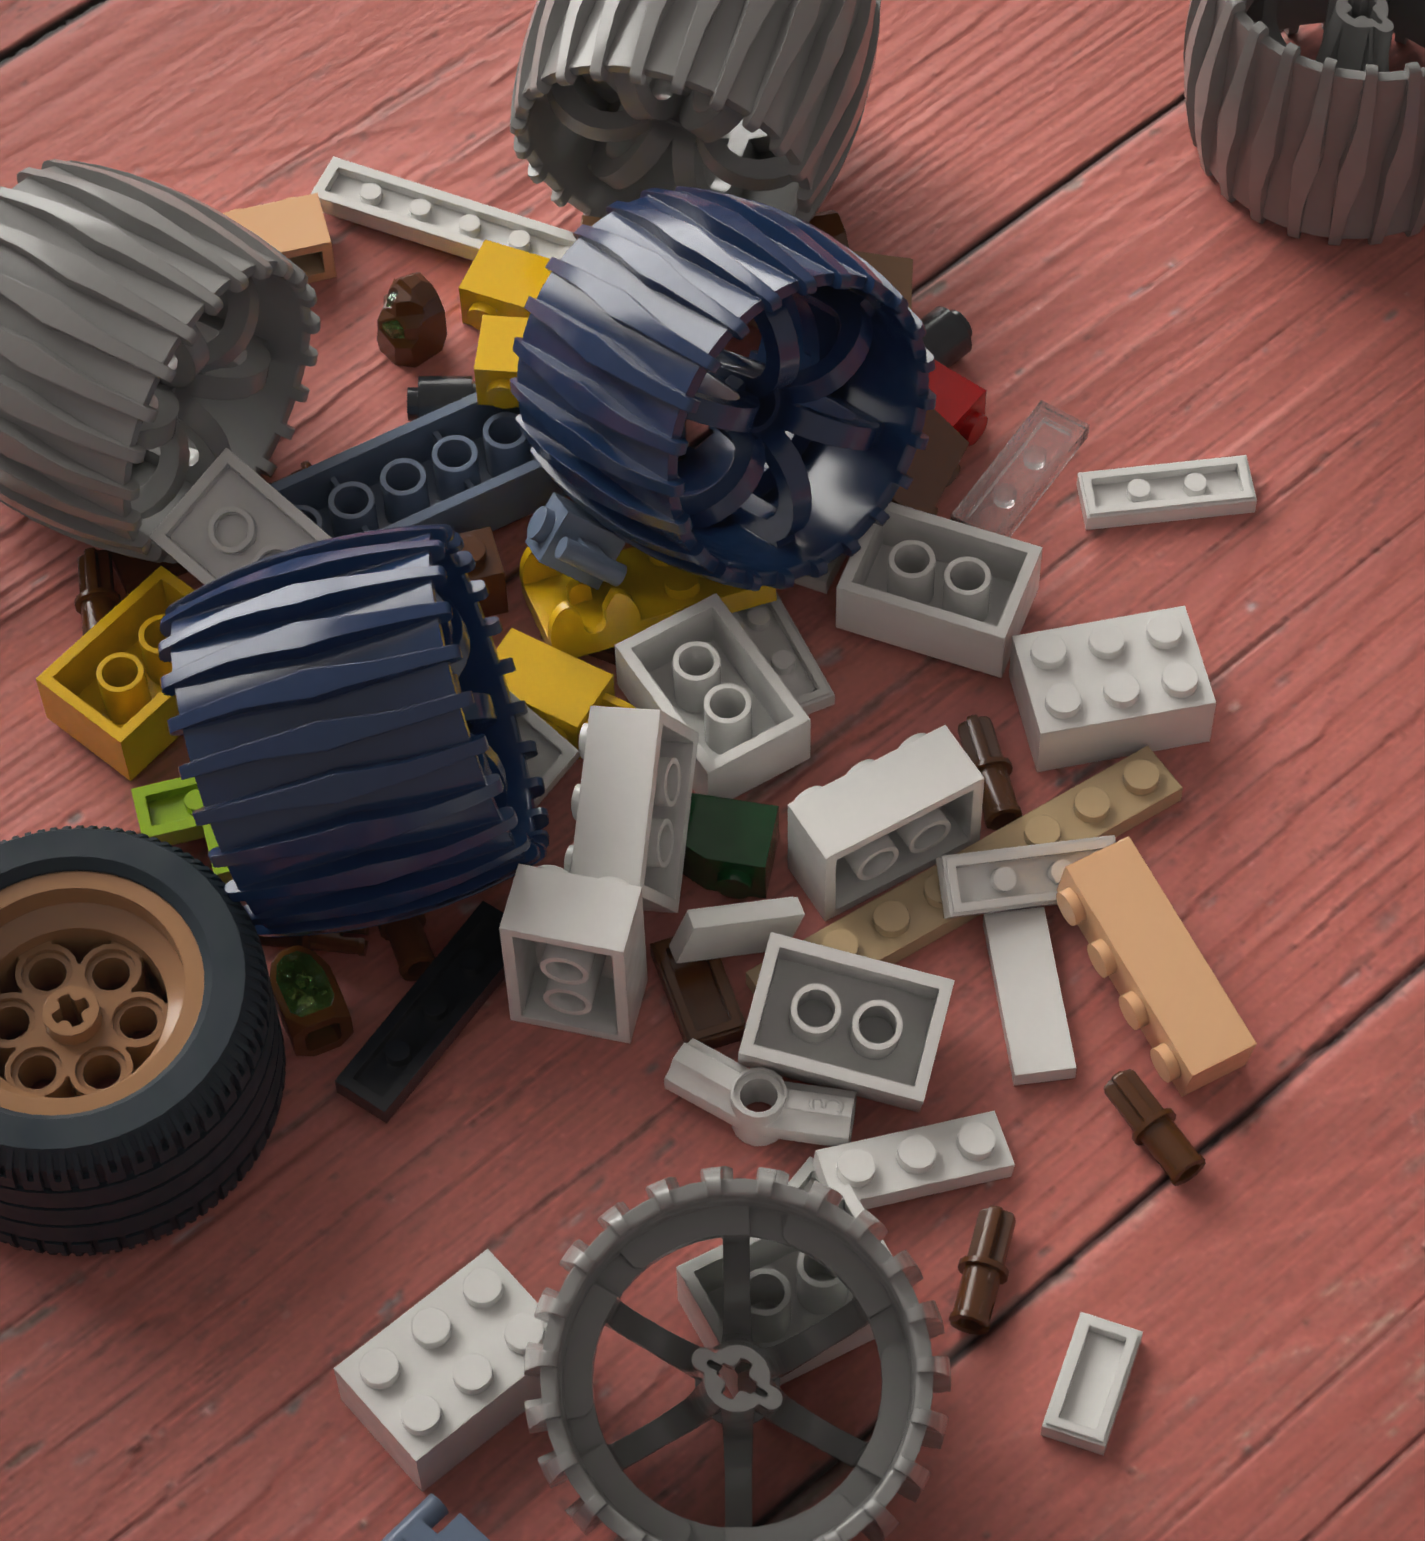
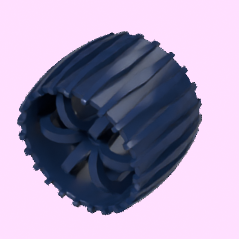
M678 186L675 191L651 188L641 191L640 198L629 203L617 200L606 207L607 215L597 221L593 226L582 224L573 233L576 241L560 260L551 257L545 266L551 273L541 288L537 299L529 296L524 306L530 312L523 338H514L513 352L519 357L517 377L510 379L511 393L519 401L520 414L516 416V422L519 430L532 445L530 452L550 478L603 527L634 548L676 569L724 585L752 591H759L761 586L781 590L792 588L795 579L805 575L818 578L827 574L828 563L841 554L851 557L861 549L858 540L874 523L883 526L890 516L884 510L901 486L908 490L913 481V478L906 473L912 463L916 450H926L929 436L922 432L926 411L933 410L936 406V394L929 389V373L934 371L936 367L934 355L925 347L922 339L927 333L922 320L908 307L909 303L903 295L867 261L824 231L775 207L727 193L687 186ZM754 319L762 336L759 350H751L749 358L725 350V346L733 337L742 340L750 332L746 324ZM686 419L708 425V429L712 433L696 449L688 446V441L682 438Z
M429 524L376 529L298 546L234 570L173 602L165 610V616L160 622V631L167 638L158 644V652L161 661L172 663V672L162 676L160 679L162 693L166 696L176 695L179 715L167 720L169 733L171 736L184 734L190 763L178 767L181 780L195 777L204 807L192 812L197 826L210 824L218 847L208 852L209 859L215 868L228 867L233 880L226 883L225 892L233 902L245 901L247 903L244 905V908L250 916L258 935L264 937H292L329 934L373 927L411 918L448 906L491 888L515 876L518 863L532 866L543 860L547 855L546 848L549 846V834L541 829L549 824L548 811L544 807L535 808L534 799L545 793L544 780L541 777L530 778L527 760L538 755L537 746L533 740L522 742L516 717L528 713L526 702L523 700L512 703L504 676L516 671L513 658L499 660L492 636L502 632V625L496 616L485 618L479 601L486 599L489 596V591L483 580L470 581L467 573L475 569L476 562L469 551H461L464 547V541L459 533L454 532L450 525Z

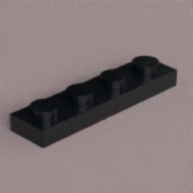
M485 901L481 902L336 1078L337 1093L385 1123L389 1122L505 979L499 931L503 912Z

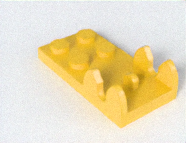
M529 547L525 549L520 561L519 572L523 596L544 642L576 658L615 647V644L717 593L731 613L777 600L776 588L761 586L759 591H752L724 585L676 569L634 547L621 550L616 561L627 566V573L623 582L615 587L603 581L599 590L540 563Z

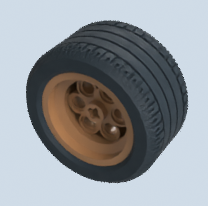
M80 825L73 829L71 826H64L62 829L54 827L46 832L45 829H42L34 834L28 832L20 838L17 835L12 837V840L0 841V1242L9 1243L17 1248L21 1246L24 1250H34L42 1254L47 1251L50 1255L60 1253L62 1256H69L71 1253H74L76 1256H83L84 1253H87L89 1256L96 1255L97 1252L109 1254L110 1250L121 1252L126 1247L133 1249L136 1248V1244L141 1243L143 1246L152 1239L157 1241L164 1234L169 1236L173 1234V1230L177 1228L179 1230L183 1229L187 1222H195L197 1216H204L209 1208L217 1206L219 1199L224 1200L228 1196V1192L233 1191L237 1187V1181H242L246 1172L250 1171L253 1167L254 1161H257L261 1151L266 1146L267 1139L271 1135L283 1097L286 1056L284 1038L260 938L244 906L240 902H233L229 899L225 892V882L201 861L195 859L189 853H184L182 849L173 847L166 841L161 842L158 838H149L146 834H136L135 831L131 830L126 832L121 828L111 830L110 827L106 826L99 829L97 826L92 825L88 828ZM22 1031H26L22 1036L18 1037ZM139 1031H153L152 1034L145 1038H131L135 1033ZM117 1079V1082L110 1087L104 1089L94 1088L100 1081ZM40 1080H53L44 1088L30 1089L34 1083Z

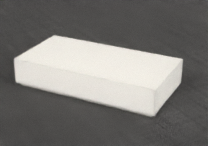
M793 896L689 909L669 947L676 964L761 953L766 951L771 932L793 937L805 913L798 897Z
M1080 1312L1042 1424V1436L1104 1456L1142 1341L1143 1331Z

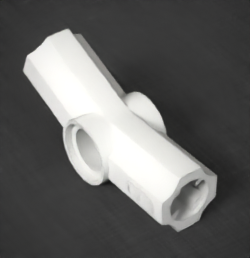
M694 1038L688 1043H683L673 1057L669 1071L664 1078L665 1089L731 1124L735 1135L746 1144L767 1146L778 1139L825 1146H837L851 1142L857 1091L786 1082L773 1070L764 1067L749 1069ZM754 1102H764L772 1106L764 1112H754L746 1108L747 1105Z

